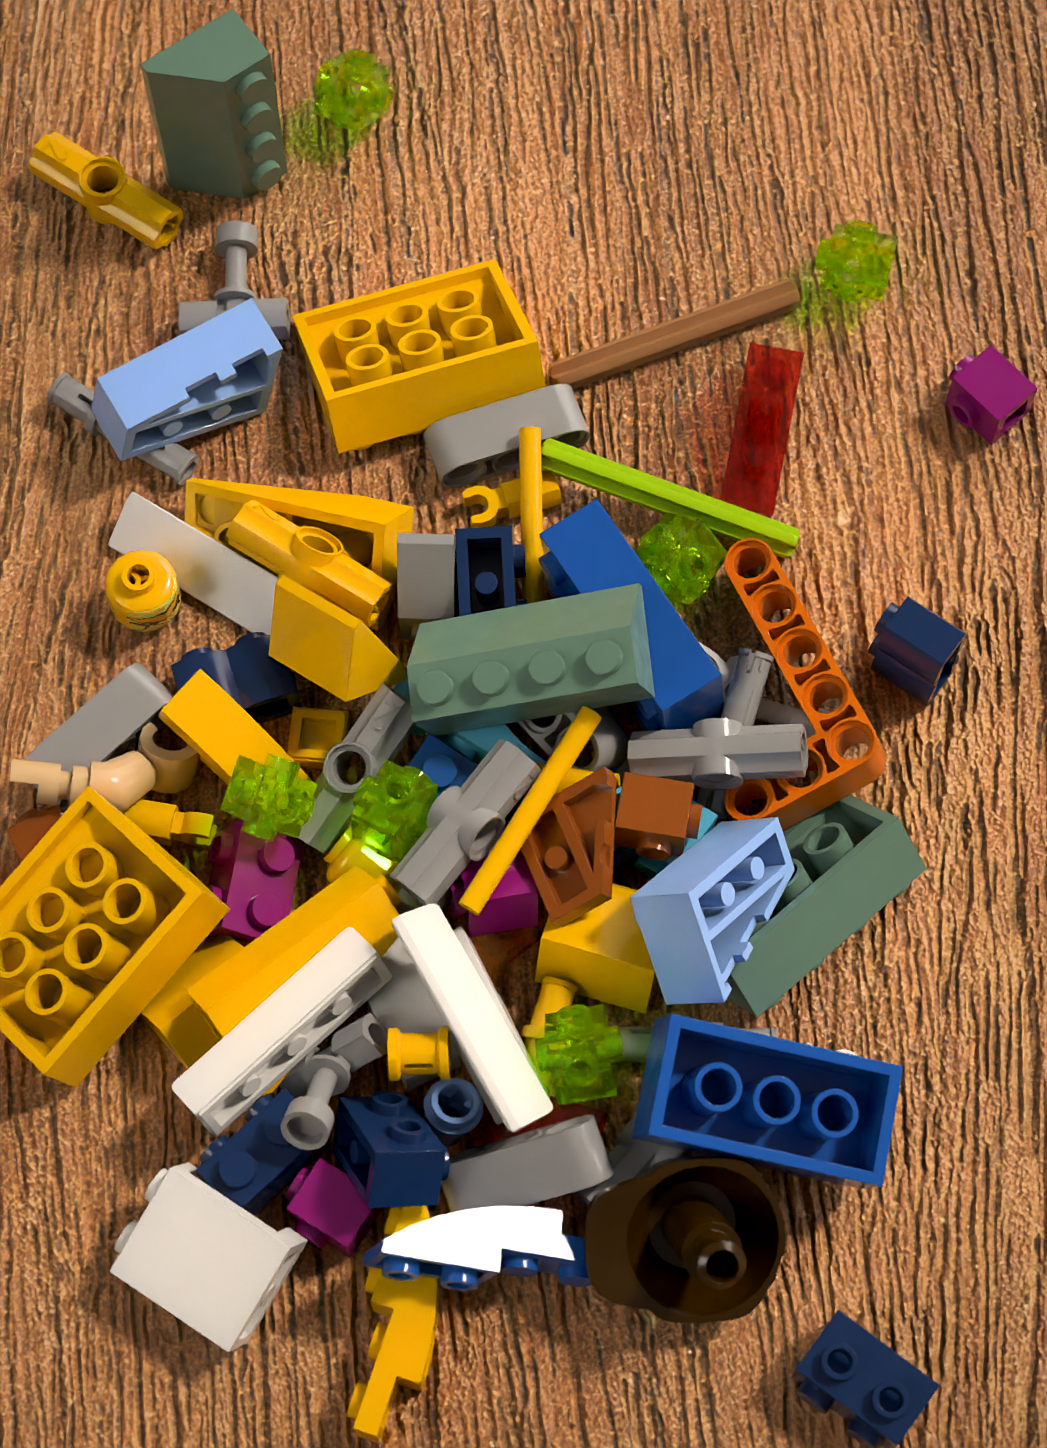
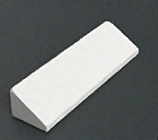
M132 491L125 501L108 546L122 555L137 550L157 552L172 565L178 578L180 590L252 633L263 632L266 635H270L277 577Z
M428 904L392 919L393 923L391 925L508 1131L518 1132L551 1113L553 1104L440 907L436 904Z
M345 928L176 1079L171 1086L172 1090L212 1136H218L390 981L391 973L377 951L354 928Z

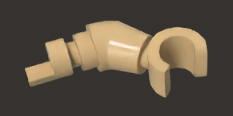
M149 722L142 729L137 751H130L106 762L91 761L90 767L73 765L72 772L61 771V764L12 758L9 781L38 784L36 804L56 806L57 800L60 799L68 800V807L89 785L123 813L150 790L160 793H177L187 789L194 782L200 755L188 744L185 748L178 751H170L156 745L158 728Z

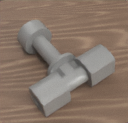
M245 221L221 223L216 228L215 251L219 256L226 259L225 287L215 292L214 301L180 302V335L252 298L277 340L290 339L291 319L287 298L257 299L256 294L246 288L247 259L254 257L258 252V229Z
M372 1013L338 1030L333 1035L331 1046L321 1051L316 1046L290 1070L278 1085L282 1090L286 1088L296 1098L288 1105L281 1122L282 1135L291 1145L303 1150H315L325 1145L334 1124V1114L328 1106L331 1096L341 1094L347 1089L351 1079L350 1071L354 1072L387 1054L388 1030Z

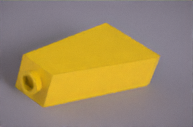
M355 865L185 992L218 1041H220L345 928H354L382 958L398 938L391 924L393 923L392 919L399 916L395 907L401 903V899L383 875L380 874L374 879L359 866ZM289 1072L266 1091L262 1097L271 1094Z

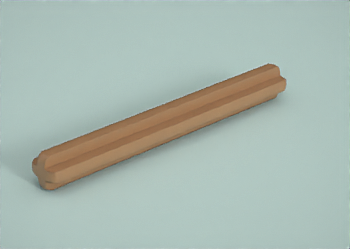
M784 279L557 360L548 366L550 382L552 385L568 384L572 389L784 314L798 308L799 292L791 279Z

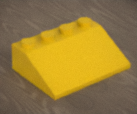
M496 259L292 315L325 421L338 454L350 450H363L375 443L403 435H416L423 432L436 421L546 387L538 340Z
M89 785L0 886V1031L44 1075L75 1088L230 910L195 875Z

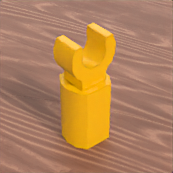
M542 470V510L561 505L562 497L555 475ZM520 477L500 482L498 488L490 489L485 486L476 485L462 492L464 507L474 504H482L487 507L484 513L470 517L471 528L493 527L499 518L506 516L509 520L520 517Z
M139 799L123 812L128 819L157 844L172 846L174 841H181L196 847L209 848L218 830V826L213 824L214 815L202 812H179L177 805Z

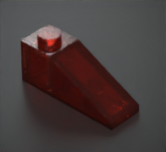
M750 343L722 487L721 501L752 512L773 515L805 352Z

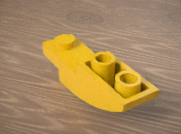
M427 1206L391 1207L384 1234L391 1236L411 1225L430 1219ZM370 1267L364 1291L373 1294L370 1301L373 1312L391 1318L389 1324L378 1322L375 1328L367 1357L376 1360L369 1382L358 1381L349 1404L347 1417L356 1419L353 1430L357 1437L380 1444L399 1385L423 1393L432 1360L437 1331L438 1278L419 1275V1279L414 1281L392 1280L382 1276V1269Z

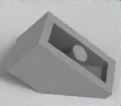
M397 533L398 622L402 640H411L414 643L419 624L458 617L459 597L454 534Z

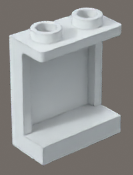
M187 1162L170 1167L169 1170L164 1168L155 1176L146 1190L144 1199L150 1203L140 1220L131 1221L119 1236L114 1247L119 1256L109 1272L229 1353L249 1342L308 1240L289 1227L280 1231L274 1230L196 1178L197 1173L195 1170L197 1167Z

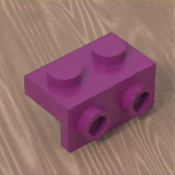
M242 818L221 828L213 837L209 847L208 861L212 864L209 883L206 887L225 903L230 910L206 938L209 939L210 937H217L223 934L251 943L289 915L304 841L293 833L247 818Z

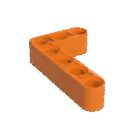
M745 538L733 544L726 553L724 561L726 573L816 733L807 738L808 768L806 771H816L818 776L811 785L804 788L793 786L796 778L744 779L741 786L726 789L724 804L733 821L778 817L782 831L875 781L885 769L886 755L872 724L772 549L766 542L758 538ZM757 565L766 566L758 576L744 578L745 573L751 567ZM780 609L791 610L782 621L768 622V619L775 611ZM805 653L816 654L815 659L809 665L793 667V663L800 655ZM827 699H842L840 706L835 711L830 713L818 712L820 705ZM858 743L869 745L868 750L862 757L855 760L844 758L845 752L852 745ZM758 798L767 799V804L760 813L753 816L743 815L744 809L749 802Z

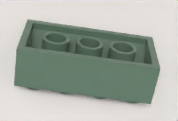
M233 8L140 64L166 182L172 189L245 199L258 190L264 191L273 187L281 179L282 175L288 172L270 53Z
M639 583L419 624L407 663L412 723L433 736L575 712L579 711L582 706L592 709L655 698L642 586Z
M848 795L783 831L795 871L768 922H758L748 940L753 950L747 961L736 962L726 981L732 988L727 997L728 1000L752 1015L759 1017L765 1010L776 1005L783 995L806 974L818 968L825 961L826 957L847 938L863 929L872 916L894 897L905 892L910 883L927 869L898 817L852 795Z

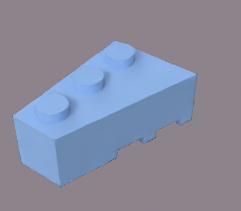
M251 298L97 378L91 412L120 461L265 413L283 348Z
M778 817L720 822L630 897L635 919L641 929L666 1005L722 1003L726 1001L732 989L729 983L726 982L736 962L747 961L753 950L748 940L758 922H768L795 871Z

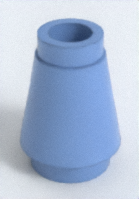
M451 1078V1080L436 1082L430 1087L424 1099L427 1124L439 1141L446 1147L458 1143L463 1136L478 1125L483 1115L484 1106L480 1093L472 1084L463 1079Z

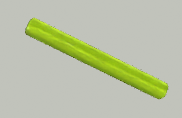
M551 438L546 439L541 447L543 471L735 541L745 538H758L767 543L774 555L784 559L790 558L797 546L800 531L790 525Z

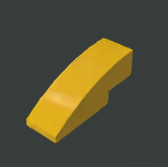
M200 668L161 709L158 717L200 755L199 759L272 826L288 831L289 828L286 827V824L314 782L284 749Z

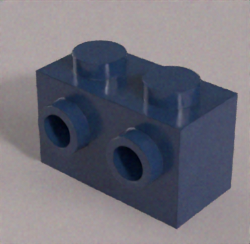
M512 526L455 529L459 616L528 604L527 599L516 600L515 578H526L524 544L513 545Z
M284 1088L275 1097L267 1094L260 1098L245 1114L244 1119L247 1123L231 1138L227 1135H222L213 1141L201 1154L199 1160L203 1164L195 1171L202 1182L253 1216H256L293 1182L294 1178L304 1167L308 1168L330 1147V1142L328 1139L321 1148L303 1150L291 1145L284 1138L281 1132V1122L288 1105L292 1100L296 1099Z
M382 1090L373 1093L372 1096L339 1097L332 1152L367 1207L438 1205L441 1181L447 1180L450 1171L449 1152L447 1147L439 1141L427 1124L426 1118L422 1117L408 1095Z
M840 1310L835 1313L791 1376V1379L800 1385L796 1390L800 1398L823 1414H826L831 1408L850 1423L846 1429L847 1432L866 1448H896L940 1386Z

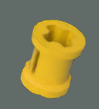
M440 1026L437 1032L401 1033L398 1028H388L387 1059L389 1080L400 1081L402 1075L438 1074L441 1080H451L450 1027Z

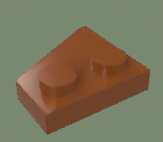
M604 766L554 795L521 847L551 921L561 927L612 899L617 779L614 773Z

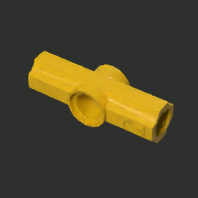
M53 132L50 135L44 134L34 146L33 154L28 162L30 173L84 205L88 215L94 221L101 224H115L155 250L163 246L167 247L177 235L179 225L183 219L182 209L126 175L123 165L118 160L109 156L96 157L57 132ZM105 188H114L106 193H98Z
M254 499L243 505L228 529L226 535L229 537L228 544L278 574L277 581L282 575L286 576L360 619L368 628L376 623L394 592L392 591L393 584L343 554V544L331 533L313 526L298 527Z

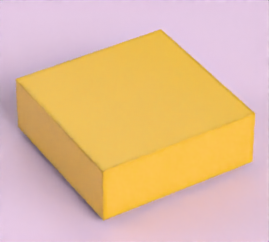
M293 706L287 754L299 767L323 769V762L327 753L335 745L342 743L349 732V711Z

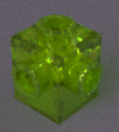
M347 49L346 53L343 52L324 62L315 80L314 92L317 94L313 114L329 118L334 125L345 129H363L380 118L381 115H386L389 110L394 93V86L388 84L392 67L376 63V55L359 49ZM355 84L361 85L360 91L356 88Z
M848 220L846 225L836 223L831 239L821 237L816 254L814 269L823 271L820 288L831 290V296L843 301L860 302L862 297L883 302L898 237L878 233L876 225L865 221Z
M667 512L657 525L650 528L642 536L640 546L636 549L635 553L669 601L691 605L696 598L700 597L708 589L710 580L724 564L727 551L700 517Z
M268 753L265 763L239 755L220 809L244 820L241 831L272 842H274L277 832L299 838L302 826L308 822L315 806L314 792L318 783L299 776L298 772L301 764Z
M386 759L375 777L367 775L363 779L353 800L355 808L351 813V841H358L375 853L399 864L428 828L426 824L427 815L437 799L438 785L433 783L421 770L412 766L401 767Z
M581 1004L565 1006L557 1012L546 1013L545 1035L542 1038L535 1039L536 1055L541 1074L551 1073L558 1105L617 1096V1062L624 1061V1048L619 1025L608 1026L604 1004L588 1007Z

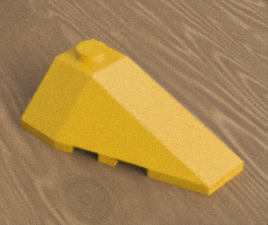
M200 478L186 480L185 522L276 577L278 575L276 572L228 544L229 537L226 535L230 524L245 503L254 499L298 527L313 526L334 535L343 544V554L393 584L392 591L394 592L387 607L381 613L376 623L369 628L379 630L383 627L397 593V533H412L414 507L361 495Z

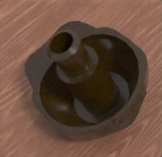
M692 1156L669 1158L656 1162L644 1175L613 1184L595 1194L586 1208L584 1260L587 1277L596 1292L612 1303L650 1310L659 1319L668 1322L707 1323L735 1320L747 1316L758 1306L775 1280L781 1258L785 1252V1221L779 1208V1201L769 1189L760 1173L742 1159L729 1156Z

